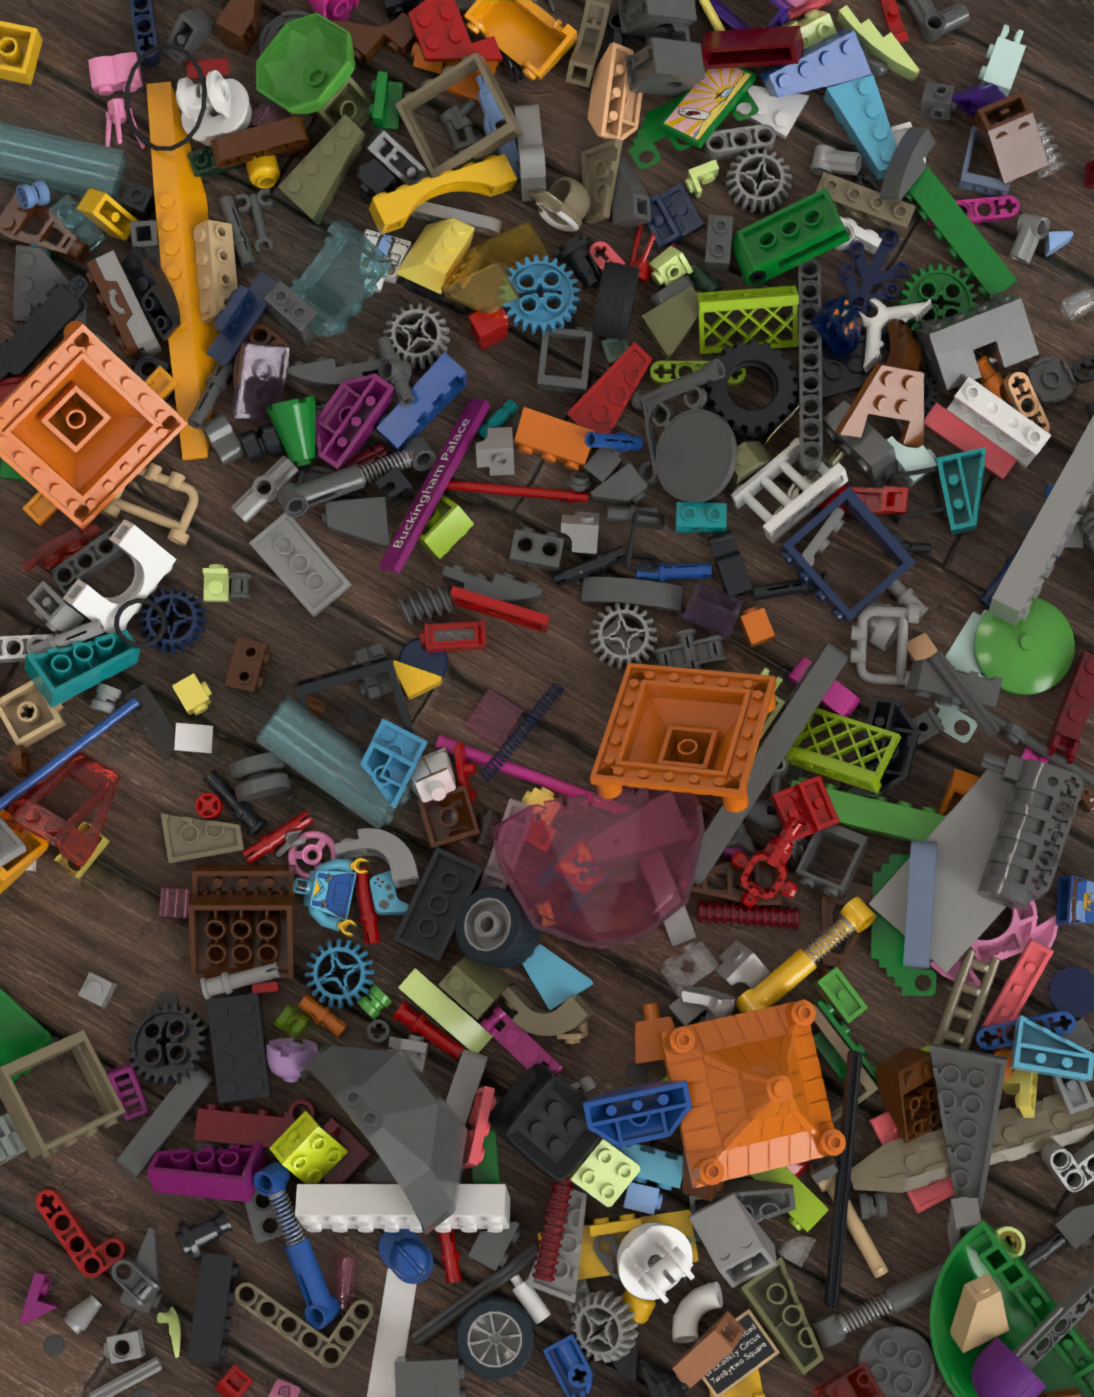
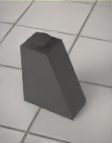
M385 496L325 502L326 509L322 510L323 525L327 524L330 532L387 551L390 545V534Z

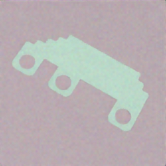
M984 610L981 615L976 612L971 614L945 656L956 670L969 674L970 671L979 672L978 676L982 678L985 677L980 675L981 671L974 656L973 641L977 625L988 610ZM936 700L935 706L940 708L937 717L942 721L941 723L945 728L943 731L962 743L968 742L977 728L976 721L958 710L960 706L953 704L952 706H943L937 704ZM958 720L967 721L970 725L969 733L964 736L958 735L954 731V724Z

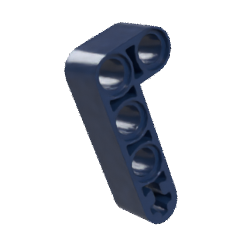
M129 0L135 46L139 57L143 52L147 51L146 44H149L151 48L160 44L153 0ZM147 4L146 8L142 10L137 9L139 5ZM143 27H151L147 32H140ZM159 49L146 56L142 64L147 67H154L159 64L161 50Z

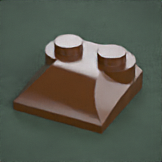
M466 785L457 787L454 791L447 793L446 797L440 801L433 799L428 802H422L420 799L417 800L432 849H436V847L445 848L452 843L480 834Z

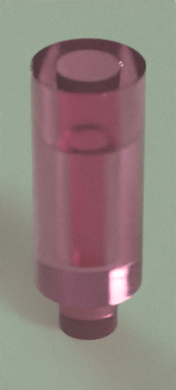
M338 1256L335 1298L339 1300L341 1310H349V1301L354 1300L356 1257Z

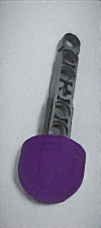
M1094 1269L1013 1352L997 1337L983 1349L977 1357L972 1370V1383L978 1397H1037L1046 1386L1031 1370L1094 1306V1288L1092 1289L1094 1286Z

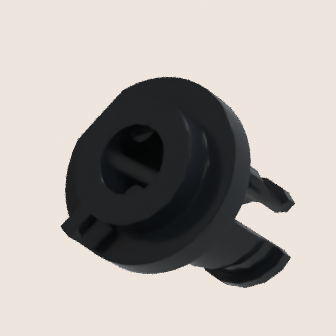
M580 234L553 250V253L558 262L564 260L568 262L576 278L581 281L583 290L599 283L602 276L598 271L596 262L587 249L592 240L590 237L582 238Z
M219 1210V1213L206 1217L189 1227L185 1225L184 1221L177 1224L179 1231L174 1234L189 1261H197L202 1258L200 1249L217 1240L224 1233L233 1231L225 1213Z

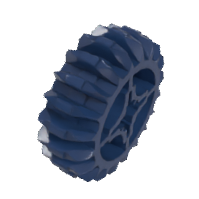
M175 587L170 588V594H167L163 588L160 591L161 597L153 593L152 598L160 608L168 604L167 611L164 614L167 619L166 628L169 640L161 638L152 645V648L156 650L161 645V652L165 654L170 647L171 654L175 655L177 647H179L180 651L185 653L186 648L184 645L188 644L193 649L195 645L192 640L196 639L199 642L202 640L197 633L206 632L205 627L200 626V624L207 623V618L199 617L205 614L206 610L205 608H198L202 602L200 599L193 601L195 595L192 592L188 593L185 597L186 590L184 588L179 590L178 595L176 594ZM177 602L187 605L191 609L193 616L188 617L187 615L179 614ZM147 605L149 607L148 610L141 609L140 611L141 614L147 617L139 619L140 624L147 625L140 629L142 634H148L145 637L146 642L151 641L157 636L154 625L161 627L160 615L155 617L157 611ZM175 614V617L179 621L174 622V626L172 629V626L168 621L172 620V616H174ZM190 624H192L189 631L184 636L177 639V637H179V631L183 627L190 626Z

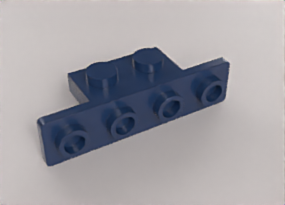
M259 272L249 289L240 285L238 289H235L230 294L229 303L215 318L214 327L219 334L207 351L210 357L224 366L230 364L266 309L265 296L279 282L263 272Z

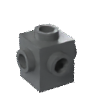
M926 82L921 100V117L950 121L952 111H956L958 106L952 100V96L955 94V86Z

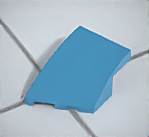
M382 718L360 764L391 807L395 808L428 741Z

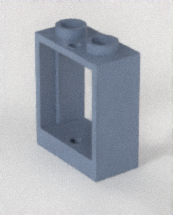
M972 125L968 134L957 189L992 197L1006 196L1010 183L1003 185L1000 179L968 173L974 141L983 143L976 127Z

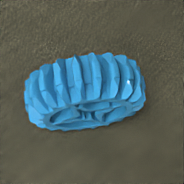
M337 939V947H333L330 940L327 941L328 950L325 951L321 945L318 946V950L322 954L318 956L312 953L311 957L316 959L315 964L311 962L306 964L307 967L313 968V972H306L305 976L313 977L314 981L308 982L307 986L313 987L316 985L317 988L313 990L312 995L316 996L321 992L322 996L319 1002L323 1003L327 997L330 998L328 1002L329 1007L334 1006L335 1000H338L339 1008H343V1000H347L350 1007L353 1006L352 997L355 996L359 1001L361 999V996L358 994L360 991L365 994L369 993V990L364 988V984L373 985L374 982L371 979H366L367 975L375 974L374 970L366 969V966L372 965L373 961L367 960L364 962L363 959L367 957L368 952L364 951L359 955L358 951L361 945L357 944L353 950L350 949L352 945L351 940L346 941L345 947H342L341 939ZM337 953L351 954L358 963L345 966L341 963ZM330 956L331 970L320 977V967L324 960ZM337 965L342 970L352 969L344 975L343 982L338 977L328 978L334 975L333 973L336 972ZM361 970L359 983L350 991L349 977ZM333 981L337 982L342 989L343 995L331 994L322 984Z

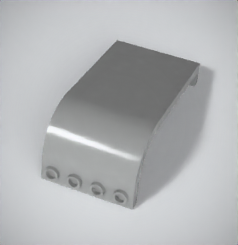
M985 769V772L925 839L926 842H938L930 958L946 973L1005 909V906L991 902L977 894L1013 786L1000 780L1002 774ZM1058 829L1049 831V834L1052 836L1053 831L1056 830L1058 832ZM1050 840V843L1048 845L1045 844L1044 846H1049L1050 844H1053L1054 841ZM910 857L869 902L871 907L904 936ZM1039 858L1040 862L1044 865L1046 861Z

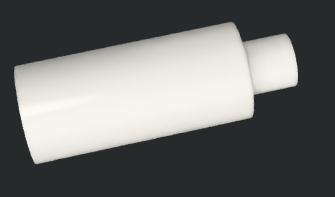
M519 1274L510 1279L515 1286L512 1291L536 1325L551 1315L535 1289L526 1285L528 1279L523 1281Z

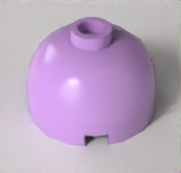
M278 1038L269 1041V1045L266 1044V1061L269 1069L275 1075L283 1077L285 1082L298 1081V1078H301L297 1068L317 1054L318 1045L315 1042L303 1039V1044L293 1042L294 1038Z

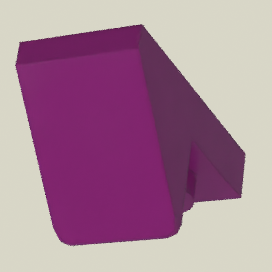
M41 1270L35 1272L19 1324L25 1325L61 1306V1304L42 1299L43 1295L46 1296L51 1285V1281L48 1280L50 1273Z

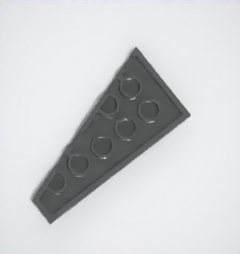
M929 1043L955 1199L959 1197L977 1198L979 1209H982L1007 1057Z

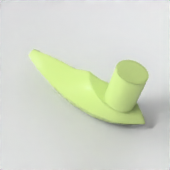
M171 1307L169 1312L158 1313L157 1321L158 1323H168L175 1358H178L181 1347L182 1328L177 1312Z

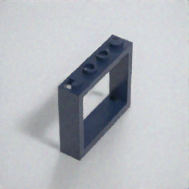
M850 487L779 548L785 563L788 565L792 564L797 569V576L805 584L809 583L815 590L813 593L816 598L822 603L826 602L832 609L830 611L832 616L836 617L840 622L843 621L844 624L854 618L916 563ZM842 503L898 565V568L851 610L794 547L799 540Z

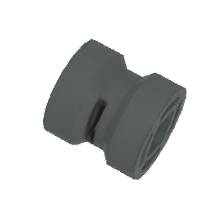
M876 1192L874 1195L858 1194V1210L861 1220L869 1219L871 1216L887 1218L885 1192Z

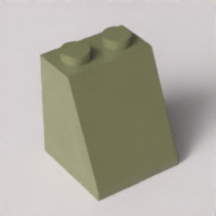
M466 955L438 985L479 1021L512 982L496 967L476 962Z

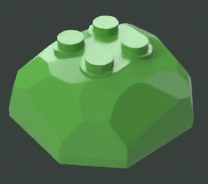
M318 13L286 22L256 61V90L292 114H310L321 110L339 92L354 71L355 59L351 34Z

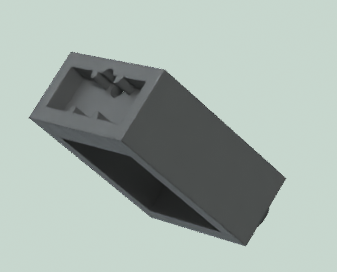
M557 324L555 325L554 333L549 328H546L545 334L542 336L537 390L584 395L587 392L592 331H588L584 327L564 329L560 328ZM549 338L585 341L581 379L545 375Z
M837 824L814 833L796 870L797 879L800 880L799 883L808 888L815 886L822 889L824 894L832 898H837V896L845 898L869 846L868 837ZM824 838L856 850L840 885L808 873Z

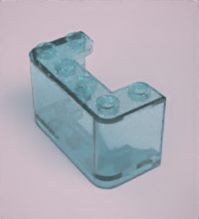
M334 221L327 230L332 236L326 237L324 240L327 242L300 279H295L292 282L294 285L290 288L318 313L307 327L319 338L330 337L336 334L340 336L348 327L347 322L349 319L361 311L363 308L362 302L366 297L369 298L375 293L378 288L376 284L381 278H385L393 268L391 266L392 260L348 221Z

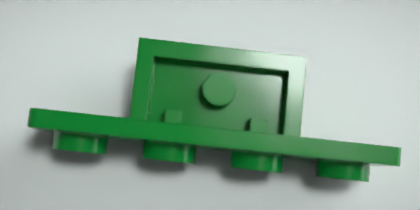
M817 1000L814 1005L816 1004L851 1051L862 1053V1065L877 1083L876 1064H869L865 1058L867 1053L858 1042L856 1044L853 1043L849 1037L851 1032L843 1022H837L833 1016L836 1012L827 1001L823 1003L821 1000ZM820 1030L813 1036L816 1049L837 1077L843 1080L846 1076L847 1064Z

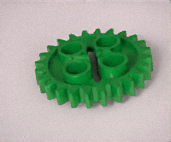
M938 264L935 271L932 265H928L926 272L920 268L917 270L918 276L912 274L909 277L911 282L906 281L903 284L907 291L904 290L899 293L905 300L898 302L900 306L927 302L930 299L931 303L938 300L939 304H959V307L944 305L940 309H938V305L932 304L933 308H930L928 313L931 316V320L935 319L936 321L944 319L947 311L953 313V315L962 312L967 313L972 311V307L979 304L972 302V299L977 297L978 294L970 293L969 290L974 287V284H965L968 276L961 279L959 277L961 270H957L954 274L951 273V265L943 271L942 264ZM922 286H926L931 290V297H925L922 294ZM946 287L954 289L955 298L947 296ZM922 318L918 322L910 319L906 324L910 323V329L913 332L921 328V324L925 321Z

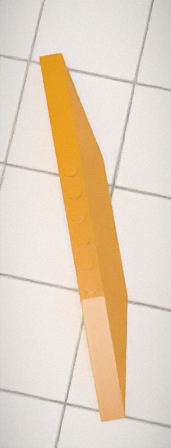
M171 81L146 84L150 142L156 146H172L187 137V133L182 125L181 113ZM190 142L173 151H156L151 148L161 269L173 289L180 311L181 325L168 339L172 375L179 383L174 388L177 413L186 422L206 388V378L212 374L215 368L214 363L216 360L210 357L207 351L219 334L213 323L202 322L193 227L209 220L207 195ZM213 407L210 413L208 414L205 422L211 420V417L213 415ZM187 424L179 432L183 461L208 458L209 441L202 428L195 429Z

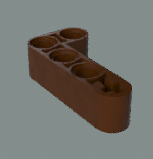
M299 116L223 135L210 142L216 166L219 168L253 160V157L271 156L289 151L292 157H302L309 154L312 150L304 120Z

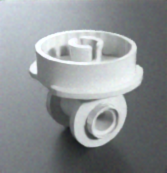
M216 70L210 71L207 74L205 82L207 88L206 110L200 128L192 137V139L210 147V142L217 137L246 130L252 116L249 96L244 86L235 79L225 80ZM185 77L178 81L176 101L182 111L181 120L183 128L189 134L196 125L202 107L201 83L194 84L191 79Z
M653 1222L637 1226L624 1237L618 1249V1274L622 1284L631 1294L638 1298L646 1300L661 1298L666 1304L669 1301L665 1296L667 1290L675 1286L682 1277L687 1276L690 1280L695 1278L690 1271L693 1266L691 1245L681 1231L670 1225Z

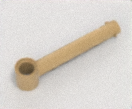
M836 1173L831 1178L816 1183L822 1193L825 1191L829 1193L833 1203ZM849 1200L846 1226L874 1277L878 1278L889 1270Z

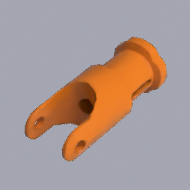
M984 356L978 360L977 364L982 376L979 378L982 382L981 385L1001 400L1003 399L1000 393L1003 394L1008 402L1012 404L1004 387V378L999 372L996 373L988 362L989 358Z

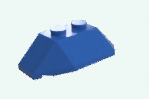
M686 1080L651 1082L609 1091L582 1102L588 1129L618 1147L671 1136L692 1108Z

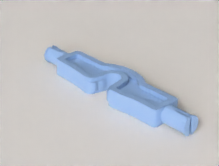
M478 75L475 77L480 88L477 97L485 116L483 124L487 136L497 130L495 125L504 121L505 118L483 75ZM515 139L497 149L499 155H506L516 178L520 179L519 155Z

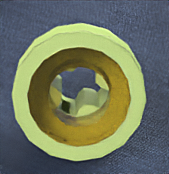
M1009 1226L996 1230L1003 1239L1008 1236V1240L1012 1242L1011 1247L1019 1256L1023 1254L1026 1242L1019 1230Z

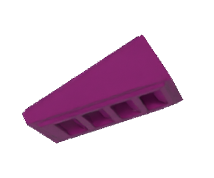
M133 1062L112 1068L107 1073L126 1111L122 1114L125 1122L150 1113L137 1073L131 1068ZM129 1073V1077L117 1081V1076ZM133 1083L132 1087L120 1090L121 1086ZM136 1092V1097L124 1101V1096ZM140 1102L141 1106L129 1111L127 1110V1106Z

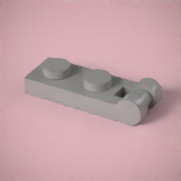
M839 507L832 512L802 554L811 567L814 564V556L817 551L823 553L830 543V540L827 538L831 532L837 533L845 522L841 519L845 512Z

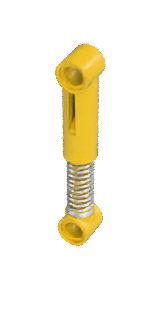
M859 896L853 898L842 908L840 912L842 916L838 921H835L836 924H832V927L828 928L829 930H825L822 936H818L819 939L815 938V942H811L812 945L808 944V948L805 947L804 950L798 949L755 988L744 992L736 1000L734 1006L740 1013L772 1007L817 968L815 964L817 960L820 962L819 958L823 959V955L827 956L826 952L830 953V949L834 950L833 946L837 947V943L840 944V940L844 941L843 938H847V934L851 935L853 931L859 933L868 928L876 919V914Z

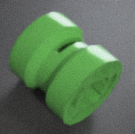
M374 984L369 989V994L362 996L357 1003L375 1020L380 1015V1010L383 1007H388L392 1000Z

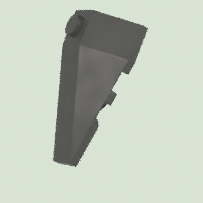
M735 1178L726 1180L722 1191L717 1192L712 1201L689 1195L691 1214L732 1192L755 1220L760 1218L769 1219L796 1209L794 1187L791 1184ZM693 1226L694 1238H700Z

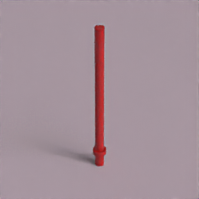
M450 480L446 487L447 490L566 500L573 504V501L588 502L589 495L587 492H576L569 488V491L458 480Z

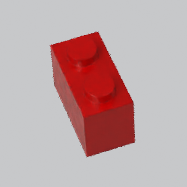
M496 303L469 316L470 331L481 351L508 338L509 318L503 308L499 309Z

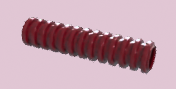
M699 900L697 920L698 922L706 920V923L714 921V924H717L718 921H721L722 924L729 922L730 925L737 923L740 926L742 923H745L746 926L753 924L754 927L760 924L761 927L769 925V928L777 926L779 929L785 926V929L793 927V930H797L800 922V910L798 907L791 909L790 906H787L786 909H783V906L775 908L774 905H771V907H767V905L748 907L743 906V903L735 905V902H731L730 905L727 902L719 904V901L711 903V900H708L707 903H704L703 900Z
M568 1176L562 1181H554L550 1185L553 1188L552 1191H549L551 1198L547 1200L549 1208L546 1207L545 1209L547 1211V1216H544L546 1222L542 1224L544 1232L540 1234L543 1237L542 1240H539L541 1247L537 1249L539 1257L536 1256L535 1258L538 1261L537 1265H534L536 1272L532 1273L535 1279L548 1282L555 1281V1277H553L554 1273H557L555 1265H558L557 1256L561 1254L558 1250L562 1248L560 1240L564 1239L561 1236L562 1232H565L563 1225L567 1223L565 1216L569 1214L567 1212V1207H570L568 1201L572 1199L570 1191L574 1189L571 1187L574 1182Z

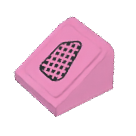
M277 1379L268 1397H298L300 1387Z

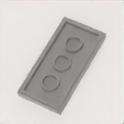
M285 512L249 542L251 547L314 618L352 586L294 518L287 516Z

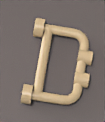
M149 462L148 466L144 467L138 475L188 495L189 501L180 522L120 499L124 489L100 512L109 518L117 519L120 510L167 527L171 529L167 539L176 544L186 546L189 539L186 531L197 508L199 497L195 488L184 482L185 476L174 471L171 472L170 476L161 473L162 467Z

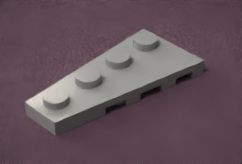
M573 1189V1191H570L572 1199L568 1201L570 1207H567L569 1214L565 1216L567 1223L563 1225L565 1232H562L561 1235L564 1239L560 1240L562 1248L558 1250L561 1253L560 1256H557L559 1263L555 1265L557 1273L553 1275L555 1281L548 1282L535 1279L532 1276V1273L536 1272L533 1265L526 1285L575 1303L587 1194Z

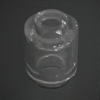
M1090 287L1086 289L1081 288L1061 301L1062 306L1060 307L1062 315L1066 319L1076 321L1094 310V290Z

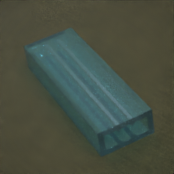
M0 122V178L32 185L35 181L43 180L50 190L84 197L88 189L92 188L105 192L112 199L117 200L128 160L124 150Z
M288 695L256 736V742L377 829H380L383 824L387 826L395 816L394 810L398 805L403 806L411 795L409 793L410 785L407 783L395 808L391 807L360 764L365 751Z

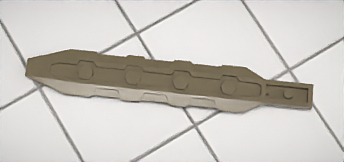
M1060 1093L1043 1097L1042 1100L1036 1102L1034 1118H1024L1019 1108L1008 1107L999 1110L989 1165L1006 1160L1011 1162L1025 1158L1027 1154L1041 1151L1049 1143H1057L1063 1147L1083 1141L1094 1130V1106L1069 1116ZM943 1129L925 1133L909 1143H904L902 1138L883 1144L852 1167L851 1184L853 1190L903 1193L928 1186L930 1182L951 1177Z

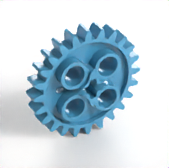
M535 255L534 262H530L528 257H525L524 265L517 261L516 270L509 268V276H503L505 284L500 285V291L503 293L500 295V301L505 302L502 304V308L505 311L509 310L507 313L508 318H515L514 326L522 323L523 332L528 327H531L532 334H535L536 329H540L542 335H544L546 328H549L554 333L556 324L560 328H564L563 319L568 322L571 321L572 316L570 313L576 314L577 308L574 305H579L580 300L578 297H575L580 294V289L574 288L577 286L578 280L571 279L573 271L565 273L566 264L564 263L558 267L557 258L552 263H549L547 255H545L543 261H539L538 256ZM553 279L557 284L549 286L545 283V280ZM522 281H529L532 283V286L526 288L521 286L520 283ZM537 292H541V295H542L543 297H542V298H539V297H538V294H536V293H537ZM550 302H555L560 307L557 309H551L547 306V304ZM525 304H531L535 307V309L532 311H526L523 309L522 306H524Z

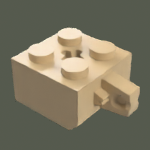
M32 680L0 698V717L16 745H24L27 748L67 725L60 713L64 702L51 708ZM29 709L34 711L31 718L27 717Z

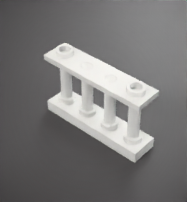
M968 377L954 396L955 399L947 408L949 412L1017 459L1016 462L1025 469L1051 436L971 377Z
M799 437L795 438L789 447L747 482L737 486L731 494L734 506L737 509L746 503L765 522L763 529L766 538L772 543L776 542L848 481L846 470L842 465L838 463L833 468H828L821 462V466L817 471L822 477L814 484H810L791 466L799 459ZM813 453L805 455L810 460L817 458ZM782 472L803 490V493L796 499L791 500L773 482ZM765 488L784 506V509L778 514L772 515L753 496Z

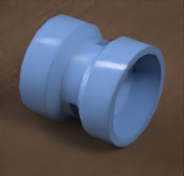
M43 180L35 181L32 185H18L16 188L17 200L23 209L33 208L35 204L39 206L46 205L50 202L49 189Z

